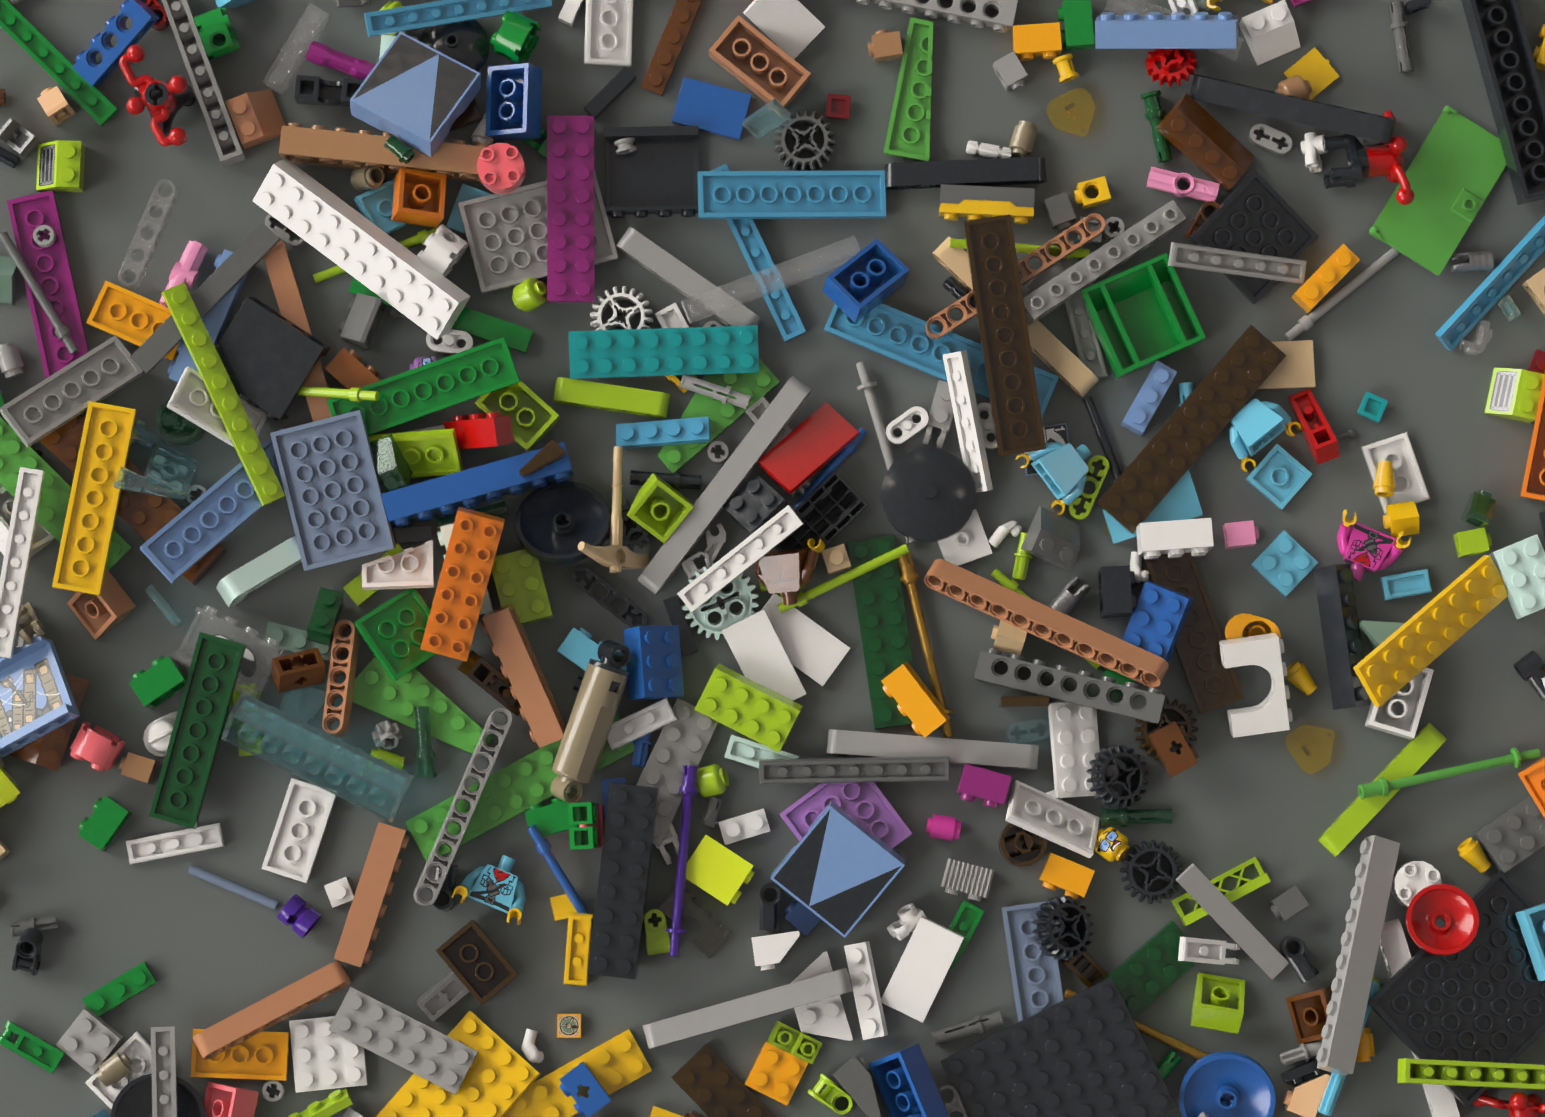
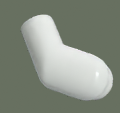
M1009 521L1000 525L988 539V542L997 548L1009 533L1013 537H1017L1022 531V527L1016 521Z
M1131 552L1130 571H1134L1136 583H1145L1149 579V572L1141 570L1143 556H1138V552Z
M526 1028L521 1050L530 1063L539 1064L543 1061L544 1054L538 1051L535 1046L538 1031Z

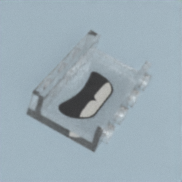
M205 605L204 608L197 606L195 609L197 614L180 648L174 650L171 658L190 667L199 632L246 644L234 690L253 700H260L271 678L272 658L282 656L285 649L279 647L280 642L267 636L266 640L259 637V631L249 626H246L245 629L238 626L239 621L226 615L225 618L216 615L218 610L208 605Z

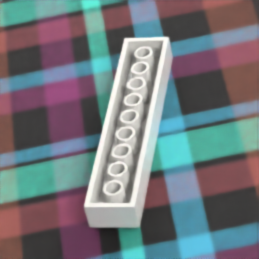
M287 158L272 165L253 199L254 203L435 339H439L449 333L471 297Z

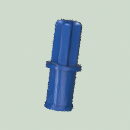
M651 733L633 741L635 747L632 765L645 767L648 749L652 745L650 742Z

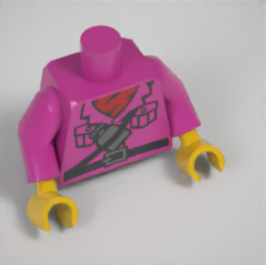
M1347 509L1343 511V522H1341L1337 534L1339 552L1343 555V561L1352 564L1353 580L1360 582L1365 570L1371 573L1377 570H1384L1398 559L1404 548L1410 545L1412 537L1408 541L1401 540L1403 531L1398 534L1396 539L1357 523L1356 512H1354L1352 518H1347Z

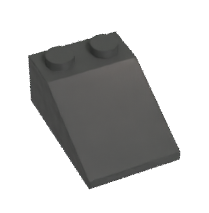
M853 1056L832 1075L868 1117H881L872 1078L868 1072L871 1067L862 1057L857 1059Z

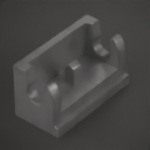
M451 970L416 999V1002L429 1019L434 1022L469 993V990Z

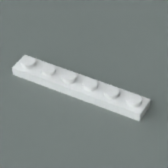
M967 350L944 354L943 360L963 463L973 477L976 493L993 490Z
M790 505L786 506L677 594L689 610L694 612L804 523Z

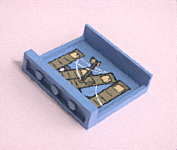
M41 636L33 637V643L30 645L25 644L22 647L13 649L12 659L0 658V758L11 754L80 716L54 643L50 639Z

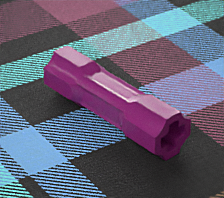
M312 41L306 55L307 61L329 67L350 75L355 79H366L376 65L341 53L316 41Z

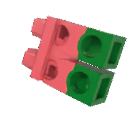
M593 802L568 803L569 825H579L578 828H569L570 850L603 848L605 831L604 806Z

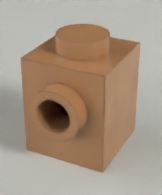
M879 30L875 32V35H871V42L867 43L869 57L874 56L875 63L902 59L903 50L899 31Z

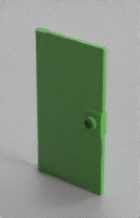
M1445 106L1405 172L1415 195L1413 202L1409 205L1398 203L1396 193L1401 188L1399 183L1368 233L1439 276L1506 166L1500 139L1457 113L1451 107Z

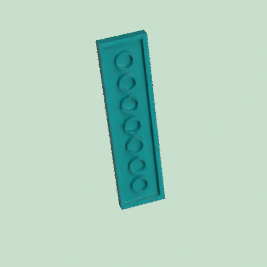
M758 325L569 331L570 379L759 373Z

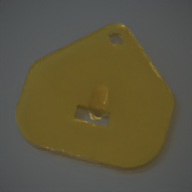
M1074 88L1051 100L1046 112L1055 129L1084 137L1088 134L1096 106L1087 90ZM1073 103L1075 107L1066 111L1064 107Z
M1301 725L1287 735L1285 745L1301 770L1308 774H1314L1330 763L1335 733L1330 729ZM1304 745L1307 751L1310 752V755L1308 756L1304 753V751L1301 748Z

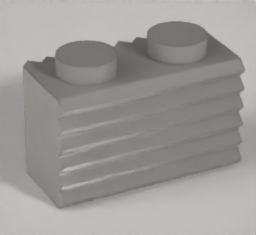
M948 858L940 887L945 888V893L958 896L959 892L968 894V899L981 902L982 898H988L995 870Z

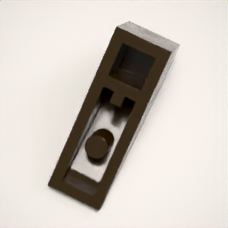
M471 651L467 662L463 661L457 669L514 715L518 716L521 706L518 699L515 700L511 694L510 686L512 685L509 679L505 678L502 673L474 651Z

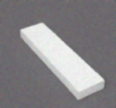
M221 823L126 841L131 865L225 846Z

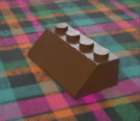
M1187 93L1156 127L1167 140L1213 182L1219 183V188L1223 191L1230 190L1246 172L1254 158V155Z
M65 673L79 712L89 681ZM76 718L12 752L10 756L58 771Z

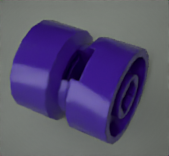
M295 894L284 905L277 918L286 926L292 925V930L303 939L316 925L322 914L312 906L307 908L306 901Z

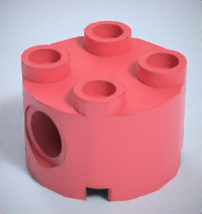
M496 143L484 148L477 162L481 183L495 194L505 195L512 193L518 189L525 179L526 168L522 155L515 146L507 143Z
M83 722L74 742L70 746L72 750L70 755L77 760L83 761L85 759L91 762V767L100 772L112 769L126 742H119L120 737L98 725H95L93 729L89 727L90 722Z

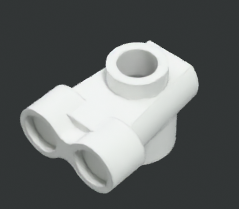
M1315 132L1306 133L1305 140L1301 141V150L1303 155H1305V166L1312 173H1318L1323 170L1320 154L1328 152V150H1323L1322 137L1325 135L1317 136Z
M910 903L898 911L897 914L900 919L889 925L887 930L893 938L896 937L902 941L910 932H914L921 916L927 917L921 909L916 908L913 903Z

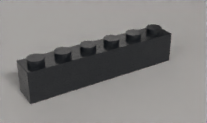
M1338 564L1313 569L1333 710L1370 705L1369 695L1353 669L1364 658L1350 564Z

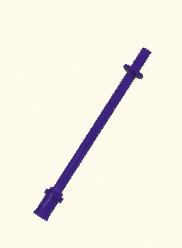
M683 765L682 786L679 787V792L683 795L673 919L672 928H666V932L671 933L669 956L679 957L680 936L687 933V930L681 929L692 802L693 797L698 793L696 783L699 767Z

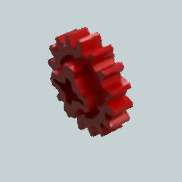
M1153 49V52L1148 51L1147 53L1148 59H1145L1147 75H1151L1153 82L1159 80L1160 86L1165 82L1168 83L1169 87H1172L1174 82L1180 86L1181 80L1188 82L1189 75L1195 74L1194 68L1197 67L1195 52L1191 51V49Z

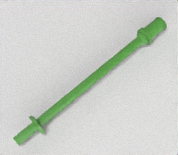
M1514 747L1510 749V754L1391 781L1384 777L1379 778L1376 782L1359 784L1358 793L1362 800L1378 795L1384 797L1388 796L1390 791L1507 764H1513L1515 768H1520L1521 761L1539 758L1541 754L1538 748L1519 752Z

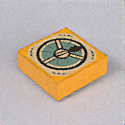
M557 1014V1038H581V1014Z

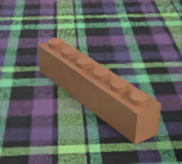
M510 603L486 613L482 618V628L486 635H490L493 642L491 643L492 651L501 660V671L505 678H509L512 685L510 686L511 694L520 703V714L524 721H528L531 728L529 733L534 743L537 742L540 748L561 740L566 724L513 604Z
M378 822L334 959L361 968L364 967V964H369L373 952L369 948L371 942H376L380 928L377 927L379 918L383 919L388 905L384 903L387 895L391 896L395 882H392L394 872L399 873L403 860L399 859L401 851H406L410 840V837L407 836L408 831Z

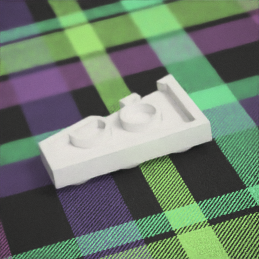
M433 540L427 541L425 544L415 548L405 549L404 552L392 556L388 555L363 564L362 589L434 588Z

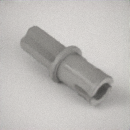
M1323 1039L1305 1045L1301 1043L1300 1047L1281 1053L1280 1060L1283 1066L1302 1060L1308 1062L1310 1058L1317 1056Z

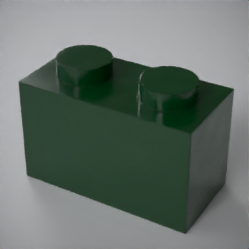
M320 587L307 627V640L328 646L331 645L334 628L338 623L344 605L342 592Z

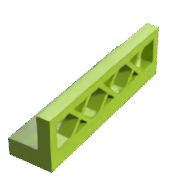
M1256 856L1210 880L1212 884L1219 881V885L1216 888L1221 892H1225L1224 896L1230 902L1271 882L1267 873H1264ZM1253 863L1259 876L1252 880L1243 878L1244 868ZM1240 870L1239 876L1233 875V873ZM1228 876L1238 879L1235 889L1231 891L1221 888L1223 879ZM1241 880L1247 882V883H1245V884L1239 886ZM1188 892L1171 900L1184 926L1208 915L1202 907L1197 908V902L1193 911L1184 915L1178 902L1186 898L1194 900Z

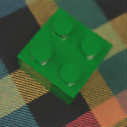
M169 656L157 658L151 663L153 667L147 671L144 669L138 671L132 676L133 680L129 682L144 707L153 709L185 686L186 675L176 660Z

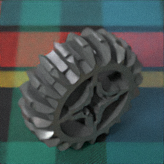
M804 110L801 117L798 111H794V119L789 114L786 115L788 123L780 121L779 126L782 129H775V134L780 137L773 138V143L780 145L774 147V152H782L778 156L779 161L787 158L784 163L785 167L793 163L792 171H796L798 166H802L801 171H806L807 166L810 167V171H815L814 164H817L821 169L823 168L821 159L829 162L830 157L826 153L834 154L835 152L832 147H829L836 145V140L829 139L835 136V131H827L830 129L831 123L828 122L823 125L825 117L822 115L817 120V112L813 111L811 117L808 116V110ZM801 124L812 126L806 131L794 129L795 126ZM818 130L824 138L822 150L817 147L818 145L813 140ZM787 134L791 135L792 139L796 142L791 153L785 144ZM810 136V144L808 145L805 143L803 144V146L801 145L799 148L801 142L800 138L804 140L806 139V137L808 138ZM803 152L816 154V156L808 159L797 157Z

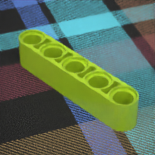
M557 377L553 401L587 408L667 418L670 394Z

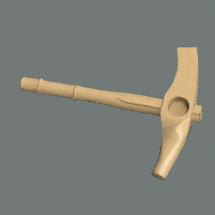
M615 446L613 448L612 460L613 491L610 546H593L583 541L578 544V549L602 566L610 567V573H619L621 569L645 568L650 563L649 553L637 554L622 546V469L624 460L623 447Z

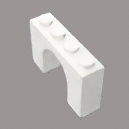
M1276 633L1219 641L1221 663L1224 668L1257 665L1265 668L1271 677V689L1265 700L1255 706L1227 710L1229 730L1232 737L1290 730L1289 723L1293 722L1291 708L1287 709L1286 702L1287 699H1290L1288 685H1284L1287 667L1286 663L1282 662L1281 653L1285 652L1283 639H1279Z

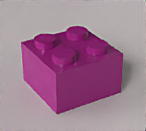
M965 764L956 794L961 795V800L974 803L975 799L984 801L983 806L997 809L998 806L1005 804L1012 776Z

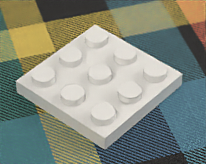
M335 1016L289 1021L296 1093L368 1085L365 1048L328 1030Z

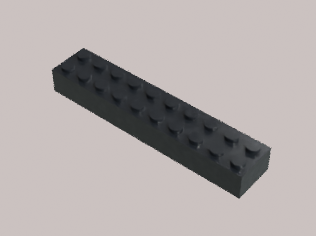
M1461 0L1517 204L1521 205L1545 199V98L1518 0Z

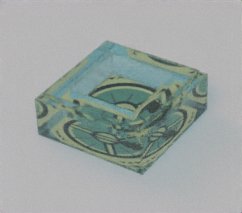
M1509 294L1498 301V305L1508 321L1511 322L1521 315Z

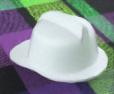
M178 711L154 720L144 731L143 740L145 747L153 755L160 757L166 755Z

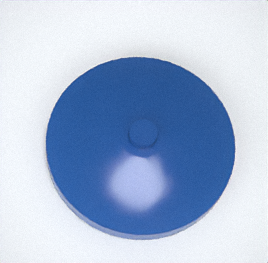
M1221 1051L1202 1057L1188 1069L1180 1085L1179 1105L1183 1117H1198L1202 1112L1210 1117H1272L1275 1110V1089L1270 1075L1259 1062L1242 1053Z

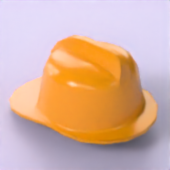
M1241 613L1235 615L1225 626L1226 640L1276 633L1279 639H1281L1280 630L1274 622L1252 614Z

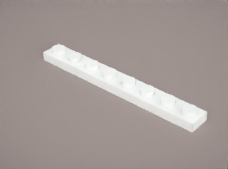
M20 467L0 576V657L12 659L45 475L43 470Z

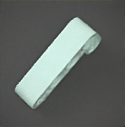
M296 536L272 548L219 581L216 589L229 608L243 601L250 592L302 562Z

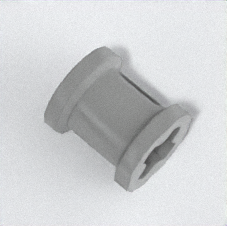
M1118 217L1108 218L1105 221L1103 237L1111 241L1123 233L1125 229L1123 221ZM1116 225L1117 230L1113 234L1110 233V227Z

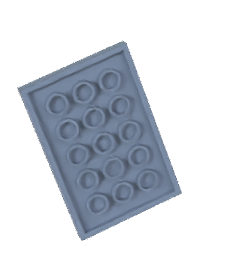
M362 410L270 433L304 571L396 548L391 525L388 521L381 496L383 492Z

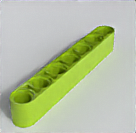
M1429 722L1372 782H1376L1379 778L1383 777L1391 781L1413 776L1442 746L1447 738ZM1401 788L1391 790L1388 796L1384 797L1378 795L1362 800L1358 796L1320 836L1318 841L1336 857Z

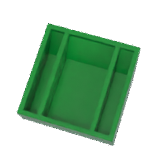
M1167 253L1081 290L1088 318L1117 380L1155 364L1156 361L1164 360L1198 345L1206 339L1174 267L1168 266L1169 257Z

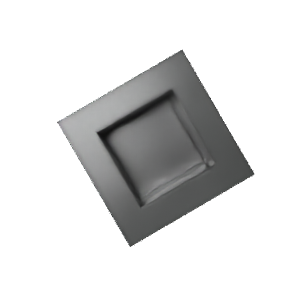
M1067 192L1044 199L1043 205L1052 229L1059 228V231L1073 226L1072 223L1075 222L1076 216Z
M1296 885L1291 886L1270 900L1272 904L1270 907L1271 912L1277 920L1281 918L1282 921H1286L1309 905Z

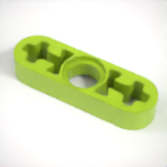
M1096 455L1087 464L1089 470L1085 475L1087 473L1093 474L1095 467L1092 466V463H1097L1098 460L1102 461V467L1105 469L1099 470L1096 476L1101 478L1100 482L1093 477L1086 476V482L1094 483L1096 490L1093 494L1082 492L1080 495L1085 499H1091L1090 503L1088 501L1084 503L1083 509L1086 510V513L1076 515V510L1073 508L1074 505L1078 506L1082 498H1076L1069 505V514L1075 520L1085 519L1092 509L1109 470V462L1104 456Z

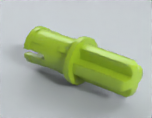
M1020 532L1017 553H1014L1016 559L1012 578L1017 580L1026 579L1029 560L1033 557L1031 554L1021 550L1027 533Z

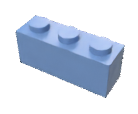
M1156 361L1120 426L1141 437L1177 371Z

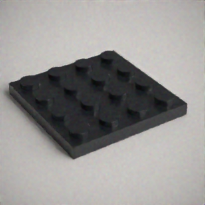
M1253 170L1189 238L1196 246L1298 259L1319 236L1256 170ZM1223 273L1252 304H1255L1277 281Z

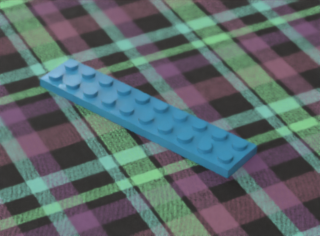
M883 303L878 304L856 323L834 304L824 328L825 332L948 382L943 355L967 350L974 392L990 400L981 344L953 332L939 340H933L925 332L926 321ZM933 324L930 325L932 333L939 334L943 331L941 327ZM1034 366L1042 418L1059 376Z

